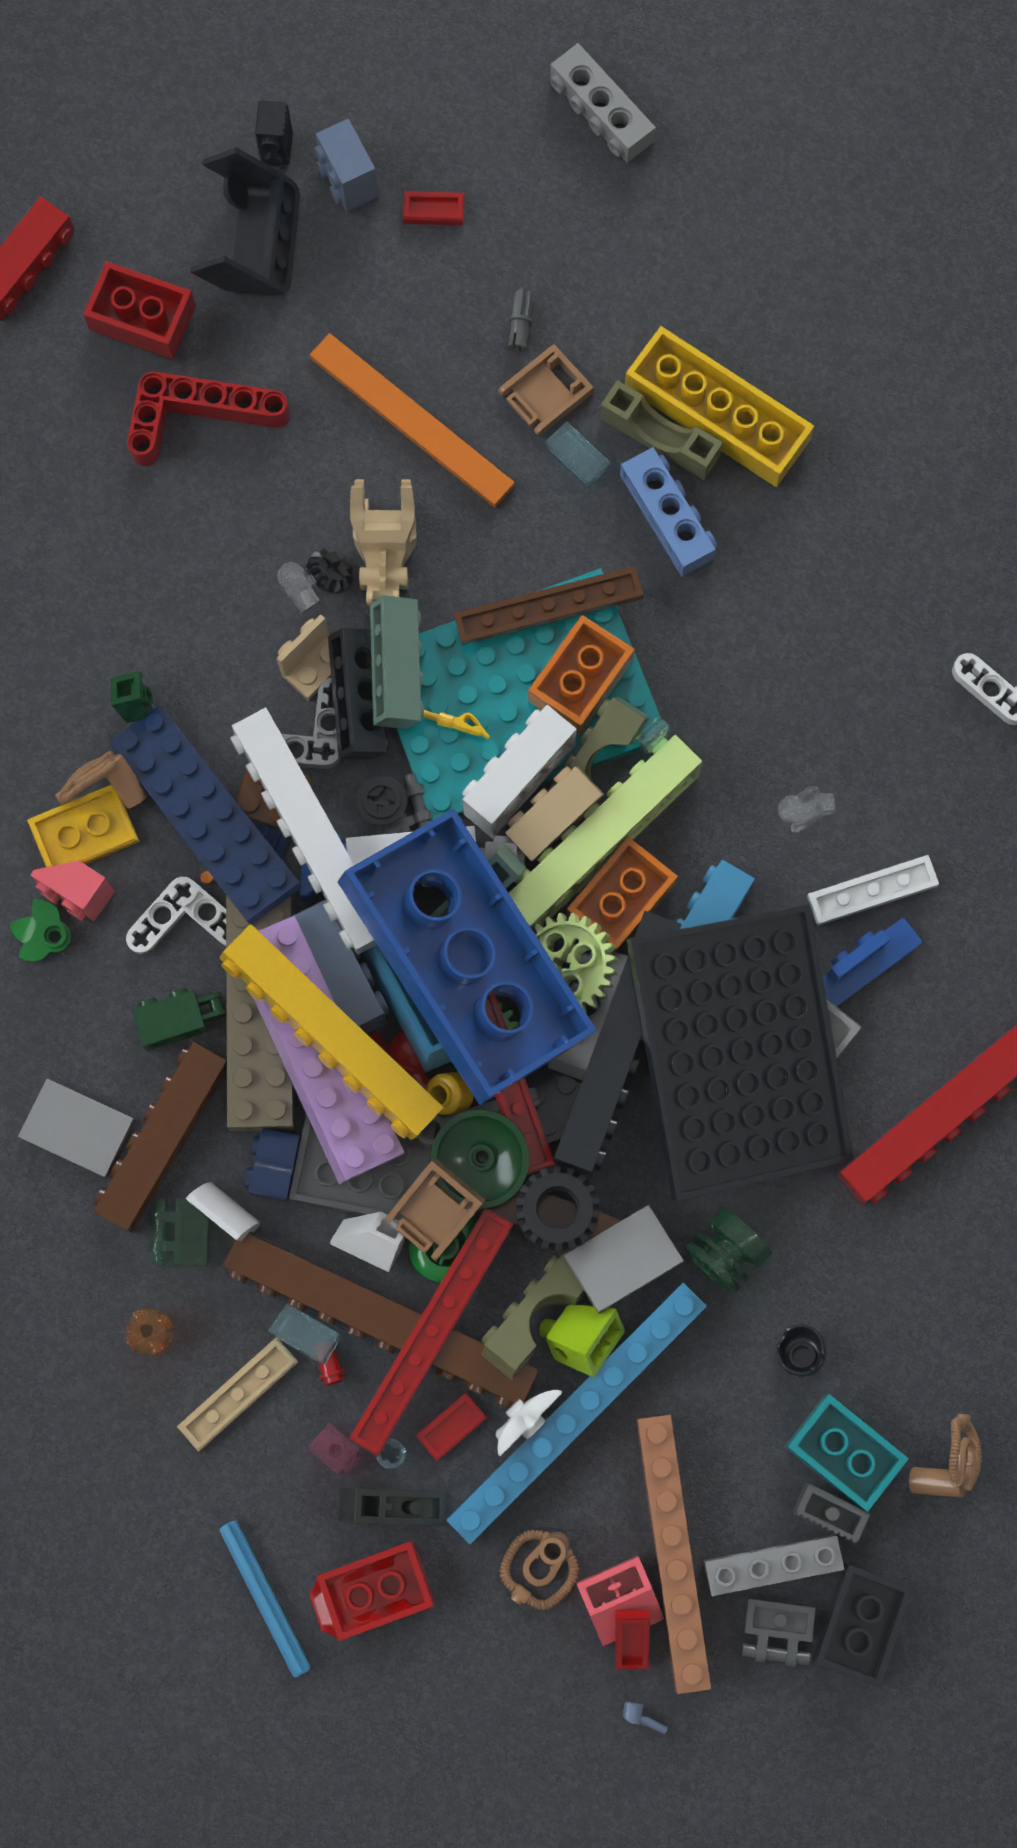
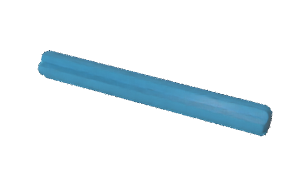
M231 1521L220 1528V1533L292 1676L299 1677L310 1670V1664L238 1522Z

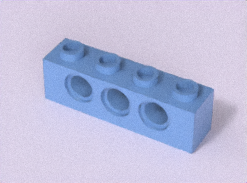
M654 447L622 463L620 476L679 574L683 577L714 560L717 543L711 532H705L699 523L701 522V517L695 506H689L685 500L686 493L680 481L672 479L668 472L670 471V466L664 455L658 456ZM657 481L661 483L662 487L654 490L649 488L647 483ZM672 506L678 512L674 515H667L662 509ZM689 532L694 538L684 541L678 537V534Z

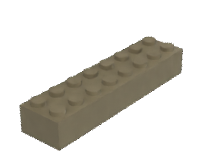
M226 895L227 948L249 924ZM293 895L252 925L259 931L292 917ZM227 973V1128L230 1132H261L262 1129L295 1131L294 1085L253 997L245 988L247 984L239 976L234 978Z

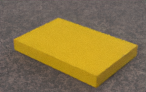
M112 785L27 820L46 867L80 861L86 865L140 842L125 805Z

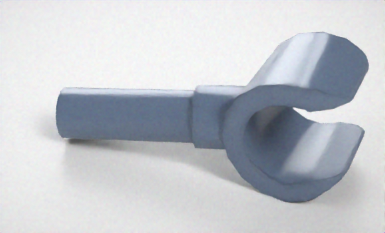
M625 1702L623 1709L625 1720L632 1724L648 1726L662 1734H666L668 1726L649 1717L642 1716V1704Z

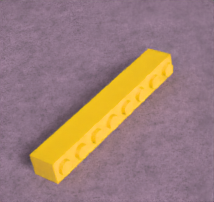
M250 924L222 952L219 958L223 961L221 965L224 970L234 978L239 976L247 984L245 988L252 997L258 1001L263 999L271 1007L270 1013L282 1024L287 1022L296 1030L294 1032L295 1037L307 1047L311 1045L320 1053L318 1055L319 1060L331 1070L336 1068L344 1076L342 1078L344 1084L355 1093L360 1091L368 1099L366 1104L369 1108L380 1116L384 1114L392 1122L390 1124L391 1128L400 1137H408L410 1140L414 1139L444 1108L253 925Z

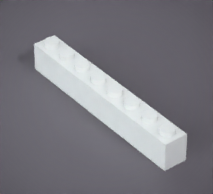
M267 708L233 724L234 736L230 737L236 751L239 755L245 753L250 763L245 766L253 781H261L265 789L261 795L269 810L276 808L281 817L276 822L284 837L286 838L291 835L296 844L292 851L299 864L302 866L306 863L312 874L307 876L315 893L317 894L322 891L327 903L323 904V907L332 922L338 920L343 931L339 932V936L347 950L353 948L356 954L359 955L377 945L337 883L344 871L354 866Z

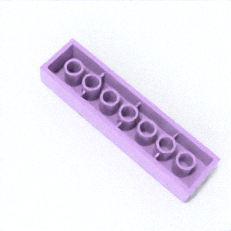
M295 916L259 930L271 944L334 1002ZM253 997L339 1185L403 1155L404 1150L395 1131L390 1126V1120L384 1114L380 1116L372 1111L366 1104L368 1099L360 1091L355 1093L349 1089L342 1081L344 1076L336 1068L331 1070L319 1060L318 1055L320 1053L311 1045L309 1047L303 1045L294 1035L296 1030L287 1022L284 1024L279 1022L270 1013L271 1007L263 999L258 1001Z

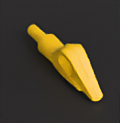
M424 710L422 717L436 721L438 726L453 728L490 740L489 734L471 713H464L460 717H454L444 712L437 714ZM471 720V721H473L477 726H473V727H472V726L468 725L467 723H465V721Z

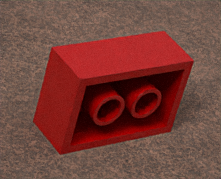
M106 261L83 316L90 331L174 359L196 305L191 290Z

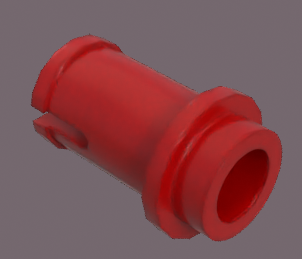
M334 1342L315 1346L313 1350L322 1374L319 1377L320 1381H324L325 1386L344 1381L343 1374H345V1371L340 1369Z

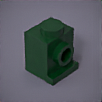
M138 671L111 678V706L127 723L146 719L152 710L153 696L150 688L142 683V673Z

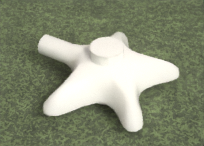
M547 1391L527 1400L525 1403L518 1399L506 1411L510 1418L496 1431V1437L499 1440L497 1447L499 1456L521 1435L529 1439L544 1424L546 1420L541 1414L561 1395L562 1391Z

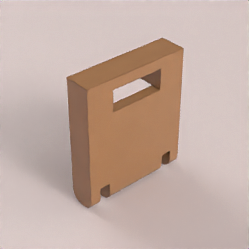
M553 344L499 388L498 393L505 397L512 391V394L506 398V402L530 428L539 423L535 427L534 432L537 436H541L594 393V387ZM558 365L575 381L570 385V391L552 372Z
M434 1158L385 1219L391 1223L398 1213L403 1215L404 1217L395 1226V1229L424 1253L435 1242L439 1247L434 1250L431 1258L436 1261L485 1202V1199L438 1159ZM440 1177L466 1197L461 1204L436 1183Z

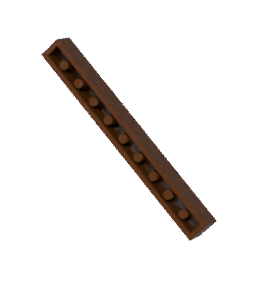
M247 1234L241 1242L235 1239L223 1264L225 1268L230 1270L229 1277L246 1284L248 1279L260 1284L257 1290L274 1298L277 1292L289 1297L287 1304L305 1312L308 1306L319 1312L316 1318L333 1326L338 1320L348 1325L346 1332L363 1340L366 1334L378 1339L376 1346L393 1354L396 1348L402 1350L422 1316L250 1234ZM452 1330L432 1364L438 1367L435 1374L452 1382L457 1376L467 1381L465 1388L482 1396L485 1391H489L497 1395L495 1402L507 1408H510L518 1399H521L524 1403L539 1370L525 1364L511 1380L481 1355L484 1347L483 1343Z

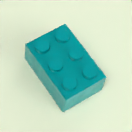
M830 1394L824 1395L785 1445V1448L854 1505L866 1512L870 1510L909 1459Z

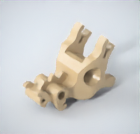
M355 479L354 486L351 487L350 519L353 527L355 547L366 564V567H360L361 590H367L366 604L370 606L371 603L382 595L400 597V589L408 590V568L403 566L416 547L415 506L410 479H402L401 510H369V499H365L364 479Z

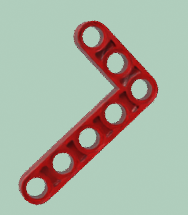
M149 372L144 374L139 381L127 446L136 464L140 466L154 464L159 456L167 412L279 428L288 422L290 410L285 395L277 390L160 372ZM151 388H161V391L157 394L148 393ZM183 392H191V395L186 399L178 398ZM219 396L222 398L218 403H208L211 397ZM243 401L252 402L247 408L238 407ZM274 405L282 407V409L276 413H271L268 411V409ZM146 416H156L150 423L142 422ZM142 444L150 445L144 452L136 451L137 447Z

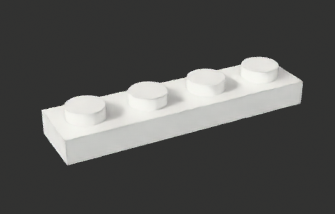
M929 855L809 893L807 898L817 926L936 888L939 882Z

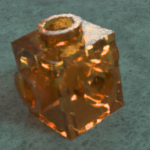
M144 1307L130 1316L132 1321L125 1325L129 1333L124 1336L133 1352L139 1350L141 1354L146 1356L151 1354L154 1357L169 1348L168 1343L175 1339L171 1332L175 1327L166 1312L160 1313L155 1308L149 1311L148 1307ZM146 1325H151L153 1328V1333L149 1337L142 1335V1328Z

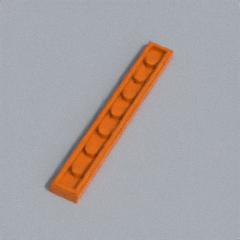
M329 333L309 354L313 362L494 508L515 486L513 480L332 334Z

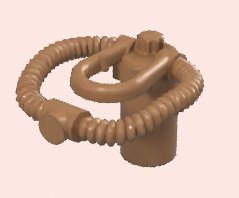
M108 751L103 756L87 762L81 768H78L76 773L71 775V778L55 796L61 805L69 803L88 786L106 777L127 808H132L147 798L148 793L136 778L121 754L113 755L111 751Z
M957 1414V1417L951 1422L949 1469L913 1467L911 1469L909 1487L912 1494L962 1498L966 1492L972 1491L980 1473L982 1456L980 1455L982 1453L977 1432L970 1421V1415ZM961 1431L965 1432L968 1437H963L961 1440Z
M532 1529L517 1536V1539L515 1538L509 1545L510 1548H507L508 1551H506L502 1559L503 1562H501L502 1566H500V1569H502L499 1571L501 1573L500 1578H502L501 1581L504 1582L503 1584L506 1588L512 1591L511 1599L517 1604L522 1605L527 1602V1605H530V1607L534 1606V1609L538 1608V1610L541 1608L542 1610L549 1609L550 1607L553 1608V1605L556 1606L557 1603H560L575 1586L579 1568L578 1563H576L577 1559H575L573 1551L570 1549L569 1539L565 1534L561 1532H543L542 1530L534 1531ZM532 1539L541 1541L523 1564L524 1577L530 1584L534 1586L547 1585L553 1580L563 1561L566 1560L569 1565V1577H567L564 1585L560 1587L558 1592H555V1594L545 1600H539L531 1596L532 1593L522 1585L514 1583L509 1573L513 1558L515 1557L514 1554L517 1553L524 1542L526 1543ZM539 1554L545 1563L551 1565L550 1572L543 1579H536L530 1573V1565L534 1559L539 1558Z

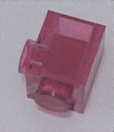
M330 1422L308 1447L314 1455L337 1475H340L343 1470L349 1474L361 1460L357 1455L361 1448Z

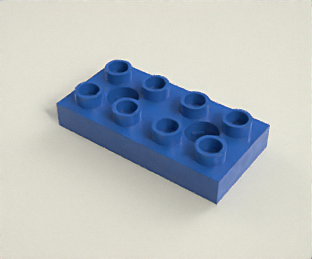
M454 808L345 870L337 881L479 1105L586 1040L597 1031ZM424 884L441 889L448 899V915L444 917H430L422 913L413 899L414 886ZM488 995L506 996L516 1004L520 1014V1022L517 1029L504 1030L495 1026L489 1020L485 1011V1002Z

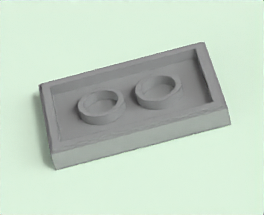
M46 1079L18 1137L107 1178L135 1119Z
M649 1205L564 1255L565 1260L598 1314L683 1263L682 1257Z

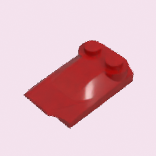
M413 1541L316 1576V1584L309 1593L321 1632L333 1635L338 1641L435 1606L425 1570Z

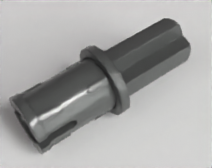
M519 289L515 293L513 313L509 316L508 320L511 323L507 347L512 351L520 352V347L522 352L527 350L529 326L533 323L532 318H530L533 294L530 290Z

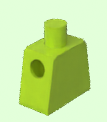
M571 1304L564 1309L557 1321L545 1318L540 1325L539 1332L542 1338H546L555 1360L591 1377H595L625 1330L615 1308H607L598 1314L594 1306Z

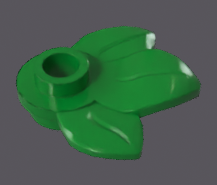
M34 899L32 904L33 917L21 918L10 924V929L14 936L24 943L19 952V958L26 961L37 962L43 960L50 952H62L71 943V931L66 924L61 922L59 910L50 902L42 899ZM56 932L61 933L60 941L56 943L51 942L52 934Z

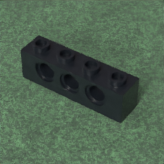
M341 628L328 635L338 757L341 759L372 760L387 753L388 736L385 732V727L373 726L371 629Z

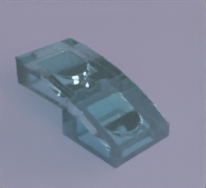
M656 717L635 740L643 752L649 754L672 731L663 719Z

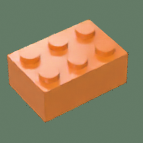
M581 615L529 688L528 701L541 710L546 705L550 706L576 728L577 734L581 735L633 662L635 649Z
M627 837L567 908L566 917L569 918L571 913H575L579 916V922L586 916L591 919V925L595 922L601 925L600 933L605 931L610 935L606 943L614 944L616 946L614 951L619 953L627 944L626 939L632 938L637 932L644 911L653 913L676 885L678 876L630 837Z

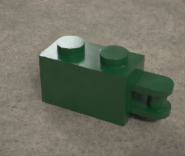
M187 988L169 993L170 998L157 1001L156 998L144 1000L138 1003V1008L132 1009L139 1037L146 1051L208 1032L207 1022L227 1016V1009L223 1008L221 1001L223 998L222 992L198 998L194 990L188 992ZM209 1004L211 1012L203 1015L201 1006Z

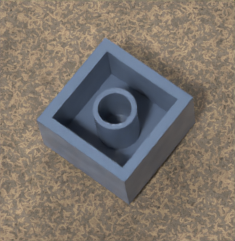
M349 118L316 133L317 146L314 147V151L319 160L316 164L323 179L329 178L332 185L329 188L337 204L341 202L346 212L378 198L375 167Z

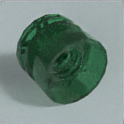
M722 1206L707 1222L715 1237L711 1239L707 1235L698 1232L695 1238L704 1249L702 1250L694 1243L689 1242L684 1247V1250L691 1257L696 1268L716 1286H720L735 1295L740 1286L731 1276L734 1275L746 1283L749 1277L741 1265L745 1262L749 1266L758 1269L773 1252L745 1222Z

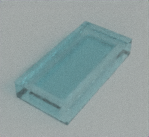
M568 422L563 424L545 441V446L588 487L610 467L611 462Z
M285 1304L268 1330L275 1338L325 1365L342 1338L336 1331L288 1304Z

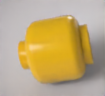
M458 1072L438 1074L431 1078L426 1087V1091L444 1107L438 1113L440 1115L459 1114L467 1110L473 1102L474 1096Z

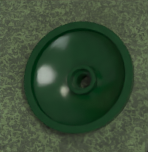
M473 1109L454 1116L439 1130L431 1150V1161L434 1158L438 1159L485 1199V1202L479 1209L494 1207L509 1200L521 1188L529 1170L530 1153L522 1131L511 1119L492 1110ZM482 1150L488 1153L489 1158L487 1162L478 1160L477 1153ZM442 1177L437 1181V1184L460 1204L466 1198Z

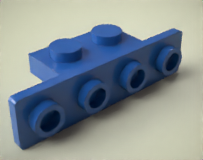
M901 918L885 931L881 930L875 935L872 931L868 932L856 942L859 946L850 954L844 950L830 961L833 966L823 976L826 999L838 1007L922 943V940L904 918Z

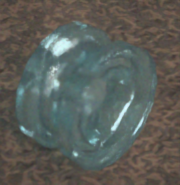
M388 1439L379 1456L376 1455V1459L383 1467L393 1469L401 1466L405 1461L406 1449L399 1440ZM388 1444H391L393 1448L400 1449V1456H396L398 1461L392 1464L389 1459L383 1460L382 1451L386 1452L384 1447Z

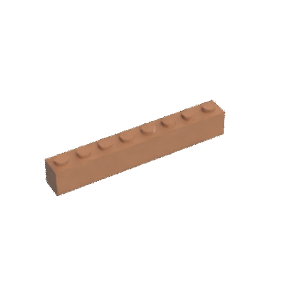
M671 1415L637 1419L636 1423L675 1691L677 1694L710 1690L711 1685Z

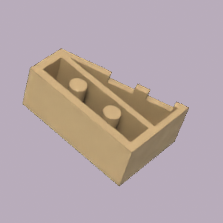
M568 766L564 768L554 778L557 784L549 792L542 789L530 801L534 806L527 813L524 814L522 811H519L507 823L511 828L505 833L531 861L538 860L554 841H557L573 823L578 821L604 795L578 766H575L572 770Z

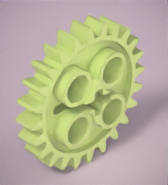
M559 913L557 922L547 916L546 927L535 923L536 937L567 985L569 986L573 980L578 979L579 987L573 994L585 1013H587L586 1005L588 1004L597 1009L598 1005L595 999L598 996L603 999L608 998L603 991L604 987L614 988L615 986L608 981L609 976L618 975L617 971L610 968L611 964L619 961L617 957L609 955V953L616 949L614 944L606 943L610 935L605 931L600 933L602 926L596 922L591 925V919L586 916L579 922V916L575 913H571L569 920H567L564 914ZM564 938L562 949L554 952L553 947L556 940ZM578 939L579 943L575 945L574 942ZM592 950L591 960L586 964H582L581 958L584 952ZM564 962L570 963L569 969L562 968Z

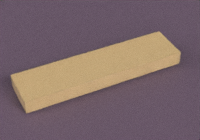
M276 1337L182 1421L177 1428L196 1450L200 1452L299 1362Z

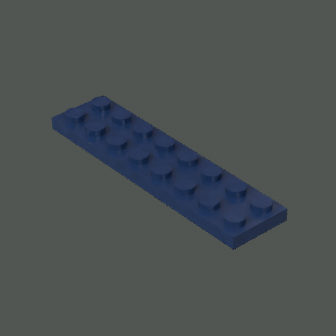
M160 705L151 710L150 715L146 719L136 721L109 741L117 754H121L144 789L249 925L255 923L302 888L297 878Z

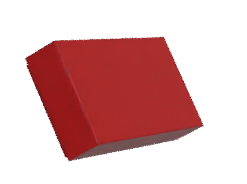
M404 191L403 224L464 226V193Z
M465 1393L415 1436L437 1462L484 1422L487 1417L469 1395Z
M615 1610V1670L649 1669L650 1611Z

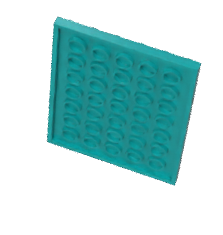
M600 568L544 589L602 575L603 572ZM616 606L583 614V616L632 647ZM581 615L463 646L461 645L455 621L419 633V641L422 644L419 662L420 671L423 674L420 693L424 710L437 714L444 712L454 717H460L464 713H471L478 719L481 726L490 736V740L482 736L478 737L453 728L438 726L436 721L423 717L419 723L409 729L396 728L412 773L416 774L418 784L423 785L425 793H422V798L426 809L430 810L431 821L453 808L458 816L463 815L462 799L465 796L462 793L473 780L478 782L484 776L485 772L483 770L487 763L495 756L497 758L501 757L507 750L505 744L515 733L520 735L527 728L525 723L530 715L537 709L542 711L528 701V690ZM635 652L633 662L606 699L611 701L613 697L619 696L648 715L650 719L634 744L628 746L610 744L596 755L592 767L658 744L664 738L668 740L667 732ZM597 713L581 735L576 733V746L540 786L555 781L554 778L563 770L570 755L573 752L578 754L583 746V743L580 742L581 737L589 726L594 728L600 719ZM471 720L465 721V723H467L468 725H470V726H472V727H473V726H477V725H476L473 721H471Z

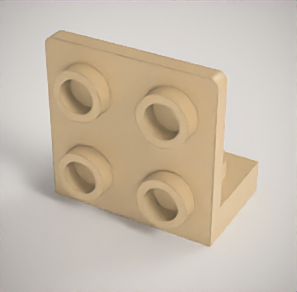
M319 615L315 620L313 618L308 620L302 626L301 634L293 642L291 640L287 641L279 649V656L277 657L282 677L308 701L318 692L320 684L324 680L331 678L328 635L330 634L326 619L322 615Z

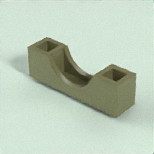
M618 380L601 404L600 419L646 447H654L658 454L664 455L668 460L702 480L706 479L721 455L722 441L698 427L685 428L670 422L648 404L644 395Z
M619 696L613 697L611 701L608 699L604 701L597 712V715L600 717L594 728L592 726L587 728L580 739V742L583 743L582 748L578 754L573 752L570 755L563 769L568 766L572 770L575 766H578L591 780L592 763L596 755L603 748L610 744L627 746L634 744L650 717ZM556 781L553 782L548 792L557 784ZM582 816L578 821H576L573 824L578 826L582 824L586 819Z
M564 1252L561 1257L554 1255L544 1268L547 1273L540 1281L534 1278L523 1292L526 1295L520 1304L513 1302L503 1315L505 1319L503 1324L499 1328L493 1326L482 1339L484 1347L481 1355L511 1380L532 1357L536 1348L529 1329V1320L532 1315L539 1309L549 1305H576L586 1294L564 1258V1255L568 1252Z

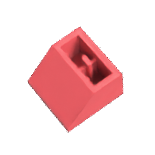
M80 861L36 869L30 875L37 883L35 888L41 892L40 894L54 904H57L60 900L62 902L61 905L67 909V912L80 921H83L86 917L94 923L115 893V890L104 876Z
M638 1556L576 1582L603 1646L615 1641V1610H649L650 1625L664 1620L651 1584Z

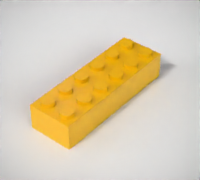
M660 326L626 372L625 385L644 395L648 404L683 427H698L722 441L721 452L775 487L779 485L811 440L814 425L662 326Z

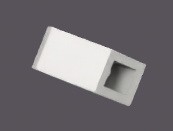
M376 1212L344 1219L332 1237L330 1244L389 1272L401 1252L406 1237L395 1229L400 1220L394 1219L389 1223L385 1219L387 1214Z

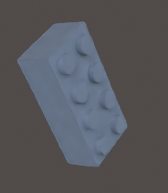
M324 900L294 916L335 1004L366 1034H369L388 1024L385 1015L390 1013L388 1006L380 991L373 992L371 987L375 983L366 963L359 964L357 961L361 957L360 954L357 955L353 948L347 950L339 936V932L343 931L338 920L333 922L330 920L323 907V904L327 903V900Z

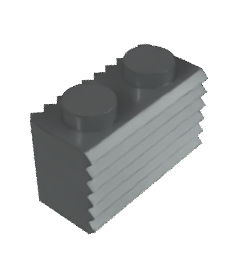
M805 1483L793 1509L795 1516H800L801 1519H806L807 1522H812L813 1525H818V1527L824 1528V1530L830 1531V1533L836 1534V1536L842 1537V1539L848 1540L850 1543L859 1541L870 1516V1513L808 1483Z

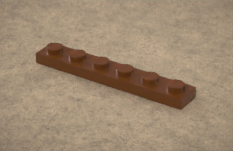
M636 566L455 612L454 619L461 645L463 646L643 599L644 594Z

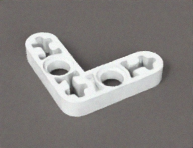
M971 653L960 655L952 667V674L955 680L1004 722L1010 725H1017V713L1011 715L1009 713L1011 707L1007 704L1009 703L1011 706L1017 704V686L1014 688L978 656ZM961 663L965 666L969 663L974 666L972 673L968 672L964 675L961 672L963 668ZM982 672L983 674H985V676L981 678L978 685L976 686L975 684H973V682L976 680L977 677H979V675ZM989 681L996 683L1000 690L999 694L994 697L987 696L983 692V684ZM1007 693L1009 696L1005 701H1003L1002 705L999 706L997 703L1002 699L1003 695Z
M178 877L168 885L129 929L126 936L127 945L137 954L149 953L186 913L221 944L226 946V940L224 939L226 936L225 931L217 926L216 931L211 929V927L219 923L223 914L226 915V909L192 879ZM179 885L182 887L190 885L189 892L191 896L188 899L183 896L176 902L181 907L179 911H176L171 903L165 901L168 896L173 901L179 895L176 890ZM204 904H212L216 907V916L210 921H204L199 917V909ZM160 907H167L171 911V919L166 924H158L154 920V913ZM147 920L154 928L160 930L157 935L153 931L147 935L148 945L140 944L137 947L134 946L136 943L134 935L137 932L142 935L149 929L144 925Z

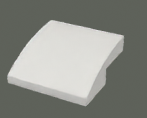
M211 1182L201 1185L186 1198L237 1241L241 1242L249 1232L254 1233L262 1224Z

